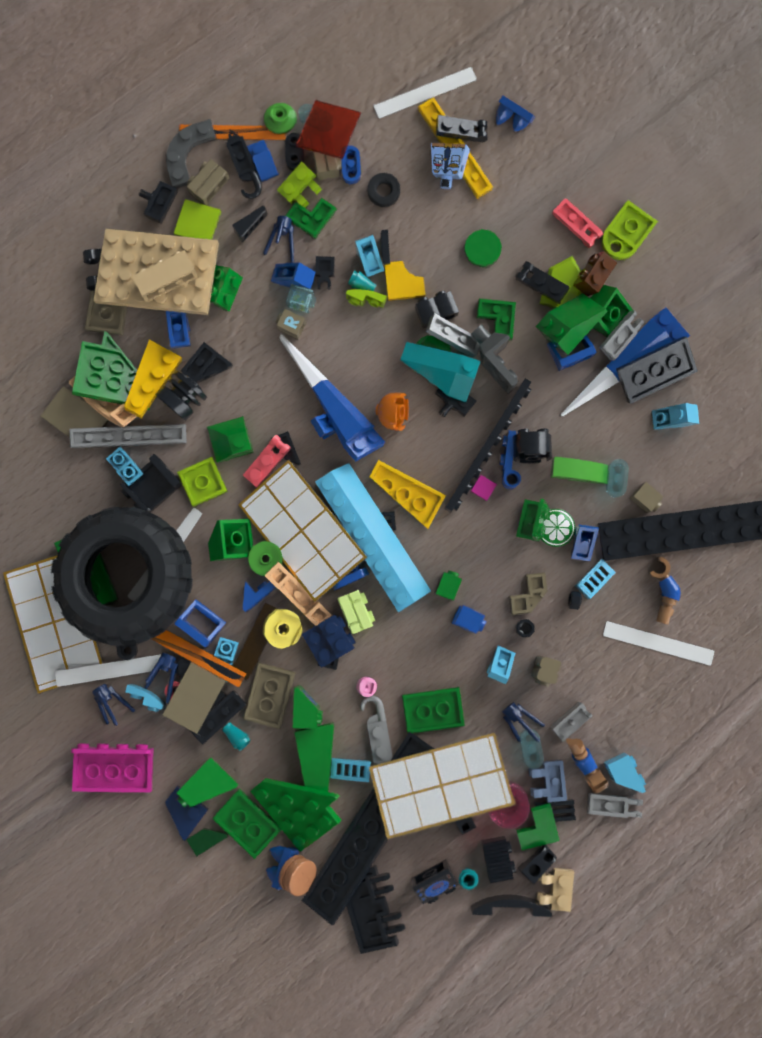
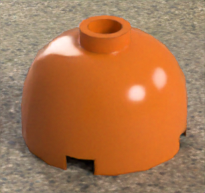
M389 393L377 404L375 412L380 423L385 428L402 431L406 425H403L404 419L408 420L409 401L404 398L406 396L405 393Z

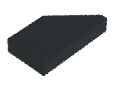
M388 230L381 231L382 263L384 265L390 264Z
M289 432L278 435L284 444L287 443L291 447L283 459L289 460L296 465H301ZM275 447V451L278 454L280 450Z

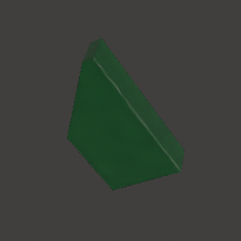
M203 828L189 837L187 842L197 857L226 839L228 834Z

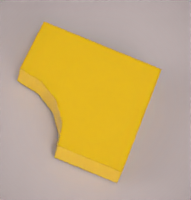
M403 261L390 262V264L384 265L388 301L426 296L424 277H418L409 273Z

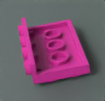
M88 743L77 744V747L71 749V753H74L72 792H152L154 748H148V744H137L136 747H128V744H116V747H109V744H97V747H89Z

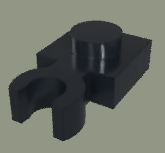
M316 256L315 277H320L317 281L318 290H321L322 283H327L328 290L331 289L329 277H334L335 257Z

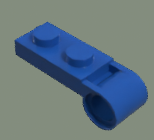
M511 430L507 432V435H503L502 446L505 447V451L500 456V465H503L502 485L509 490L515 489L521 482L520 474L512 470L514 455L513 436L516 435V431ZM507 476H514L516 484H509L506 480Z

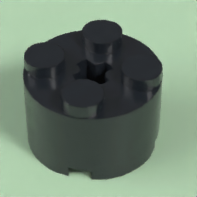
M529 429L518 430V434L513 436L514 461L516 462L517 459H520V463L533 464L541 463V459L546 458V461L551 460L552 441L549 430L538 429L537 431L530 432Z

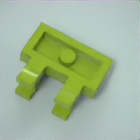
M301 162L280 185L277 191L291 204L296 200L301 206L306 208L310 203L301 195L305 188L308 186L317 195L322 189L314 181L316 175Z

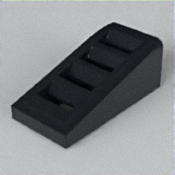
M262 205L232 225L242 243L267 217L268 214L265 206Z

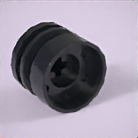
M176 370L174 375L179 379L178 383L170 377L168 380L174 387L170 389L163 385L155 395L183 420L187 421L194 413L189 404L192 402L200 406V402L195 397L198 396L205 401L207 396L194 380Z

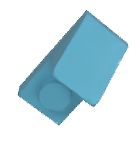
M370 235L355 241L356 252L360 257L366 277L384 271L374 236Z
M497 646L487 669L488 677L506 684L516 653Z

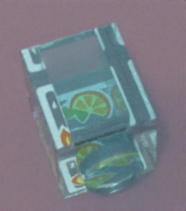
M291 284L286 300L287 307L309 313L316 303L314 291Z

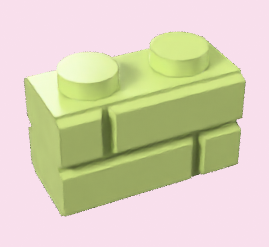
M357 590L337 598L351 634L373 626L372 622L375 621L372 611H367L365 604L368 601L364 592L360 593Z

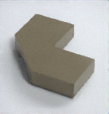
M545 572L525 575L528 594L509 596L511 615L531 613L548 592Z

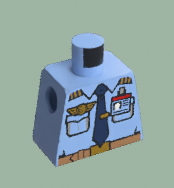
M431 143L432 173L436 178H441L440 188L451 189L452 179H462L470 151L466 144Z

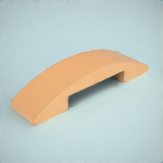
M75 376L69 380V384L72 387L74 385ZM82 397L98 413L120 427L124 428L137 417L125 410L124 403L121 405Z
M279 562L264 575L315 626L332 616L318 600L315 602L312 600L298 580Z

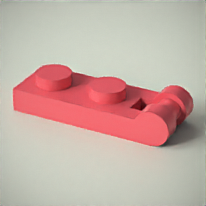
M566 198L552 212L587 248H591L594 245V241L603 235L602 230ZM587 230L591 232L589 236L585 233Z
M275 435L243 476L256 488L259 487L289 452L291 447L287 443L284 444L281 438ZM275 447L280 450L278 454L273 451Z

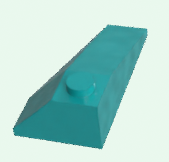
M406 342L400 359L415 372L429 380L432 385L441 389L444 394L463 402L467 401L481 362L461 354Z

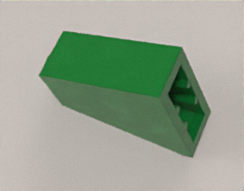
M210 757L176 793L179 796L176 800L183 807L187 805L193 807L231 791L239 784Z

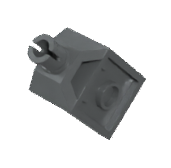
M481 324L471 333L472 337L480 345L478 350L481 365L504 391L509 394L517 385L518 377L511 369L508 370L504 366V360L497 354L506 348L510 337L507 334L496 332L491 335Z

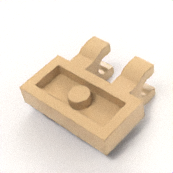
M553 868V874L544 873L538 879L541 881V884L552 883L551 894L537 892L536 900L539 901V904H550L551 910L571 912L574 871L572 869Z

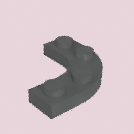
M211 119L185 127L170 142L166 154V165L173 187L180 188L186 186L190 179L186 159L191 149L199 144L217 139Z

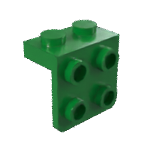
M216 265L210 302L222 310L230 312L243 277L230 267Z
M540 499V502L524 500L516 537L537 542L540 541V537H544L546 530L544 520L548 519L550 508H548L545 499Z

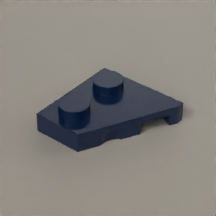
M178 785L165 801V804L182 840L185 841L209 808L202 803L193 807L188 805L183 807L176 800L179 797L176 793L181 789Z

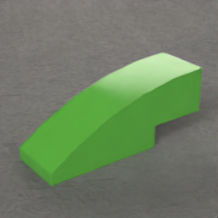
M553 457L550 478L607 484L608 465L579 459Z

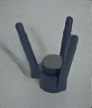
M277 217L263 254H267L276 233L275 242L277 244L281 235L289 233L291 263H294V226H291L292 220L289 217Z
M162 652L157 664L145 680L146 685L144 688L148 689L160 669L166 672L171 669L166 703L168 704L178 664L175 663V657Z
M103 684L92 691L107 725L109 720L105 709L115 726L118 725L107 703L112 699L111 694L131 712H135V709L112 686L107 687L106 684Z
M512 702L502 711L505 715L503 717L504 720L508 723L518 742H521V739L511 720L513 722L518 721L536 742H540V739L520 718L522 716L521 712L542 727L545 726L543 722L526 711L519 703L516 705Z

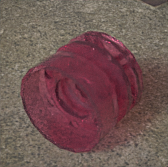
M509 781L515 805L489 811L488 813L498 826L516 828L522 825L529 815V798L526 791L519 784Z

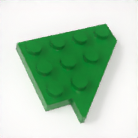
M104 331L102 345L82 341L72 395L122 405L127 400L137 369L108 332Z
M265 778L250 791L299 852L322 837L341 821L340 817L330 807V804L339 798L337 793Z

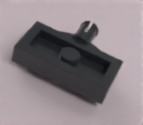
M160 181L152 193L141 189L139 197L148 200L144 215L162 224L178 190Z
M439 388L435 392L445 403L444 407L439 411V414H442L443 417L451 409L465 417L477 402L470 395L467 401L463 402L447 396Z

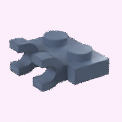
M563 760L542 762L543 768H528L531 778L544 777L545 787L530 788L533 798L546 797V802L567 801Z

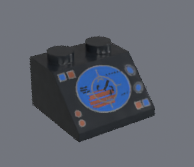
M446 859L411 878L412 888L422 904H431L438 900V896L443 893L450 894L458 886L457 880Z

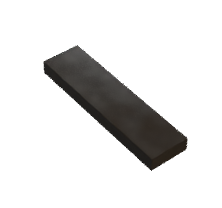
M268 603L264 604L233 666L246 673L244 679L247 681L268 642L263 635L264 621L273 610L278 609Z

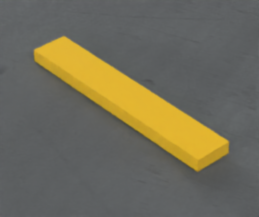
M433 97L419 105L418 110L436 136V118L438 115H446ZM436 136L440 143L464 144L461 139ZM469 151L462 177L478 199L493 190V186Z

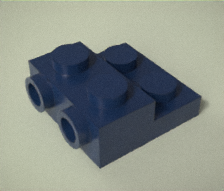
M333 615L302 634L321 668L355 649L353 644L356 641L351 633L347 634L344 627H346V624L341 616L337 618L336 615Z

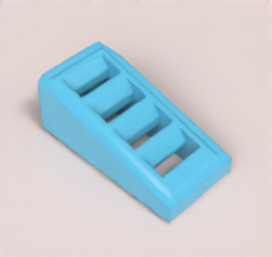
M601 559L575 587L587 599H591L616 572ZM600 566L608 572L607 575L599 569ZM595 572H597L603 578L601 581L594 574ZM590 577L598 583L596 586L589 580ZM585 582L593 588L591 591L584 585Z
M332 758L330 778L369 782L371 761ZM337 763H341L340 774H337ZM345 764H349L348 775H344ZM353 765H357L356 775H352ZM360 766H364V776H360Z

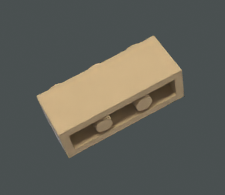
M184 250L182 252H175L165 260L157 261L147 269L139 270L132 277L147 303L198 278V275Z

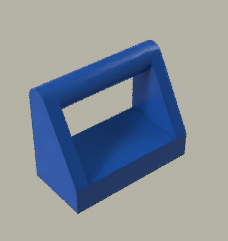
M587 335L581 340L585 349L563 359L556 350L557 346L551 342L547 343L558 371L592 358L597 353Z
M195 599L174 624L202 646L208 647L225 626L226 622ZM194 608L218 625L209 637L186 621Z

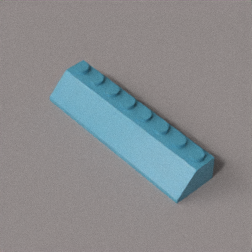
M349 463L315 481L349 536L367 557L365 561L398 612L431 592Z

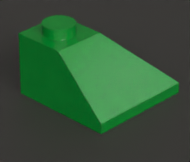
M243 416L207 427L217 463L254 453Z
M250 519L217 520L208 541L210 562L248 558L249 552L253 547Z

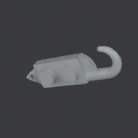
M373 695L362 700L360 709L363 711L365 704L370 701L376 705L377 714L368 719L367 727L373 761L378 765L391 761L393 756L382 701Z

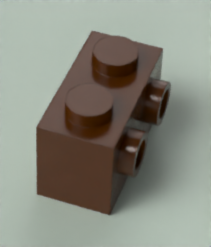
M604 251L593 254L588 259L585 268L579 273L573 286L587 297L598 293L617 262Z

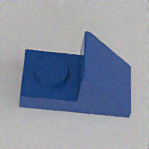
M264 139L248 145L247 148L261 182L278 176L271 152L268 150Z
M166 311L170 347L175 349L191 346L187 314Z
M326 414L314 417L311 420L316 432L322 439H327L336 433Z
M579 524L575 528V540L571 559L591 561L599 527Z
M264 581L257 587L259 591L255 592L249 583L245 582L243 610L245 612L251 610L276 587L270 581L268 583Z

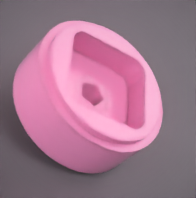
M362 677L358 680L356 689L360 695L370 697L376 692L377 684L370 677Z

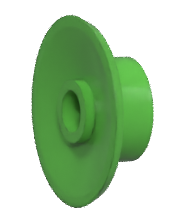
M285 103L271 105L264 114L265 126L276 134L289 132L293 129L297 120L294 109Z
M268 541L259 542L254 545L248 556L251 569L261 576H264L277 562L282 565L283 560L279 547ZM265 555L269 556L268 562H264L263 557Z

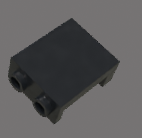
M156 454L149 458L150 462L141 469L144 474L132 485L128 486L124 482L120 484L123 488L121 492L128 499L132 498L136 502L134 504L135 508L150 513L182 486L181 481Z

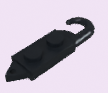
M230 129L228 141L225 143L239 179L244 182L253 181L255 186L253 193L248 194L243 189L241 193L245 198L255 199L261 194V181L243 136L240 137Z

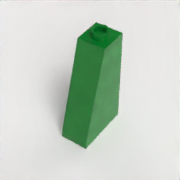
M334 722L319 725L317 729H299L294 732L305 787L329 792Z

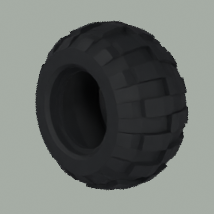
M134 507L106 508L80 520L76 524L77 526L61 540L59 544L61 548L57 558L53 559L51 573L54 574V586H51L55 602H58L62 610L61 614L65 620L88 639L114 646L139 644L162 634L179 618L192 589V561L189 551L182 541V537L159 516ZM113 543H124L135 548L143 556L148 569L147 584L142 594L132 603L122 607H108L101 604L95 596L91 584V572L96 558L106 547Z

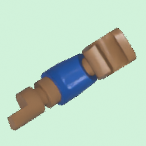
M657 557V562L662 563L664 566L663 572L661 574H657L655 571L649 572L652 577L660 579L658 583L662 591L661 596H663V606L660 605L656 621L668 625L670 617L674 613L672 608L680 600L681 591L673 577L668 576L670 564L667 559Z
M566 738L575 764L584 775H588L585 777V780L593 793L597 794L606 789L609 784L601 770H596L597 765L582 740Z

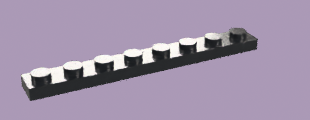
M525 378L446 505V511L450 513L453 509L457 511L463 502L460 498L463 493L467 495L471 489L472 484H470L472 478L477 479L482 471V468H480L483 461L487 463L492 455V452H490L491 447L498 445L502 438L499 435L502 429L507 430L512 422L509 419L512 413L517 414L522 406L519 403L522 397L526 399L532 390L529 388L531 381Z

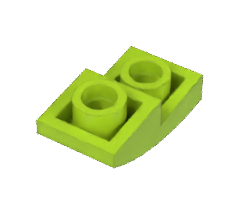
M353 289L346 292V299L354 306L360 305L363 307L366 300L371 306L376 308L379 306L383 308L386 303V296L374 291Z

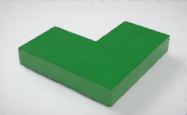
M321 198L311 212L295 202L285 216L292 220V224L316 239L335 214L337 208Z
M479 298L477 319L495 320L494 332L507 334L510 337L509 340H512L516 302Z
M550 803L531 808L535 822L534 826L516 830L521 850L560 841Z

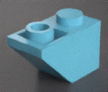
M684 403L652 410L654 429L678 428L699 424L698 406L695 404Z
M622 753L603 762L612 781L641 793L646 792L644 785H646L645 780L641 774L637 773L635 769L637 764L633 756L629 757L628 754Z

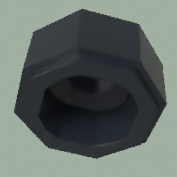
M571 591L568 599V608L578 610L582 603V595L580 592Z
M520 619L516 624V633L521 637H530L535 632L534 623L529 619Z

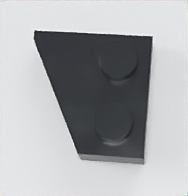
M203 342L181 369V373L189 376L198 384L232 368L233 364Z

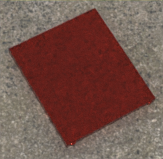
M315 100L296 146L343 159L361 112Z

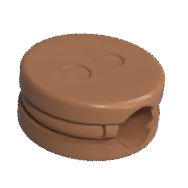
M302 855L292 856L285 862L280 871L279 883L281 888L293 896L305 894L316 878V866Z

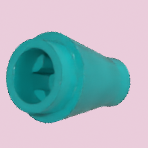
M355 270L348 282L353 289L374 291L376 284L360 271L358 273Z
M231 722L222 729L234 749L242 751L251 741L247 733L234 726Z
M464 868L459 875L461 887L471 890L477 886L479 880L477 873L469 868Z

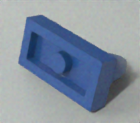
M504 95L500 98V105L496 113L497 125L506 122L515 113L513 130L516 132L524 129L535 119L533 114Z
M276 846L269 849L272 857L279 863V866H272L266 869L268 878L273 882L271 887L277 890L282 889L279 883L280 871L289 858L299 855V850L295 847Z

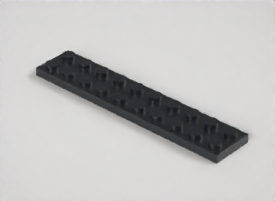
M762 501L598 523L603 560L609 561L761 540Z
M409 731L391 761L435 748ZM375 787L302 899V902L330 925H335L388 841Z

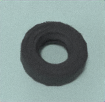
M389 173L374 175L367 187L368 197L372 203L379 207L393 205L400 196V184L397 178ZM381 184H387L390 186L391 192L387 196H380L377 193V187Z

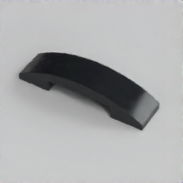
M520 895L491 896L471 905L472 915H492L493 907L530 908L532 917H552V911L548 906L539 904V901Z

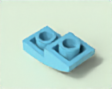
M121 446L106 458L128 486L132 485L144 474Z
M220 637L214 656L233 666L239 642Z
M135 684L127 685L125 693L131 694L130 697L135 699H142L144 697L142 705L148 706V710L159 712V709L166 707V703L153 692Z

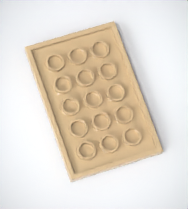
M105 229L93 301L98 304L208 315L219 246L218 240ZM185 250L198 278L146 303L132 276L141 269L153 266L157 261L171 257L175 252Z

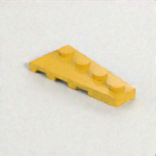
M149 339L125 402V410L142 418L157 396L155 394L163 385L165 386L168 379L181 363L182 357Z
M378 460L369 477L426 529H429L446 495Z

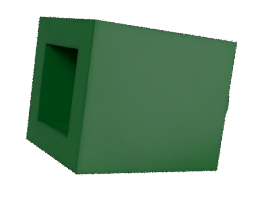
M448 570V573L443 572L435 594L454 601L462 578L458 577V573Z

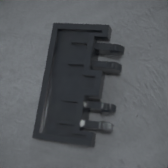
M377 865L371 866L347 904L360 954L398 946L397 935L389 937L388 935L405 930L404 923L392 926L387 924L389 921L398 920L402 917L400 911L390 913L386 896L377 897V895L394 890L393 885L377 888L376 882L386 881L390 878L389 872L378 874Z

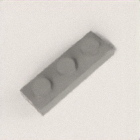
M435 313L431 315L426 329L427 333L472 358L477 356L480 345L472 337L471 333Z

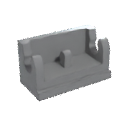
M577 702L550 726L551 730L562 742L592 717V714L585 709L586 707L583 703Z

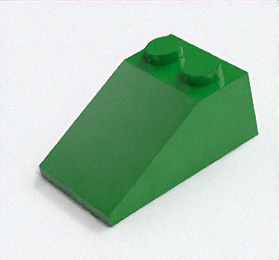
M582 293L549 311L535 327L547 340L569 355L607 313V310Z

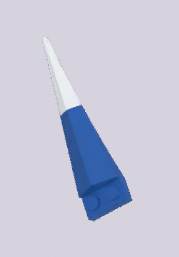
M665 307L647 322L616 360L611 361L562 412L561 416L568 414L620 382L616 368L683 336L688 338L690 335Z
M281 334V342L314 391L343 448L355 462L383 447L385 441L373 429L374 425Z

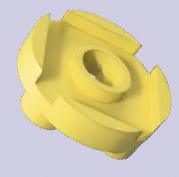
M275 609L264 621L263 635L276 648L283 649L294 645L302 635L300 619L290 610ZM286 624L287 631H283L280 634L278 627Z

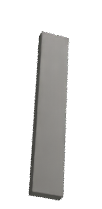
M186 424L69 429L70 448L187 444Z

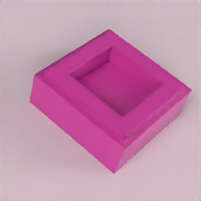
M480 475L470 492L487 501L497 484Z

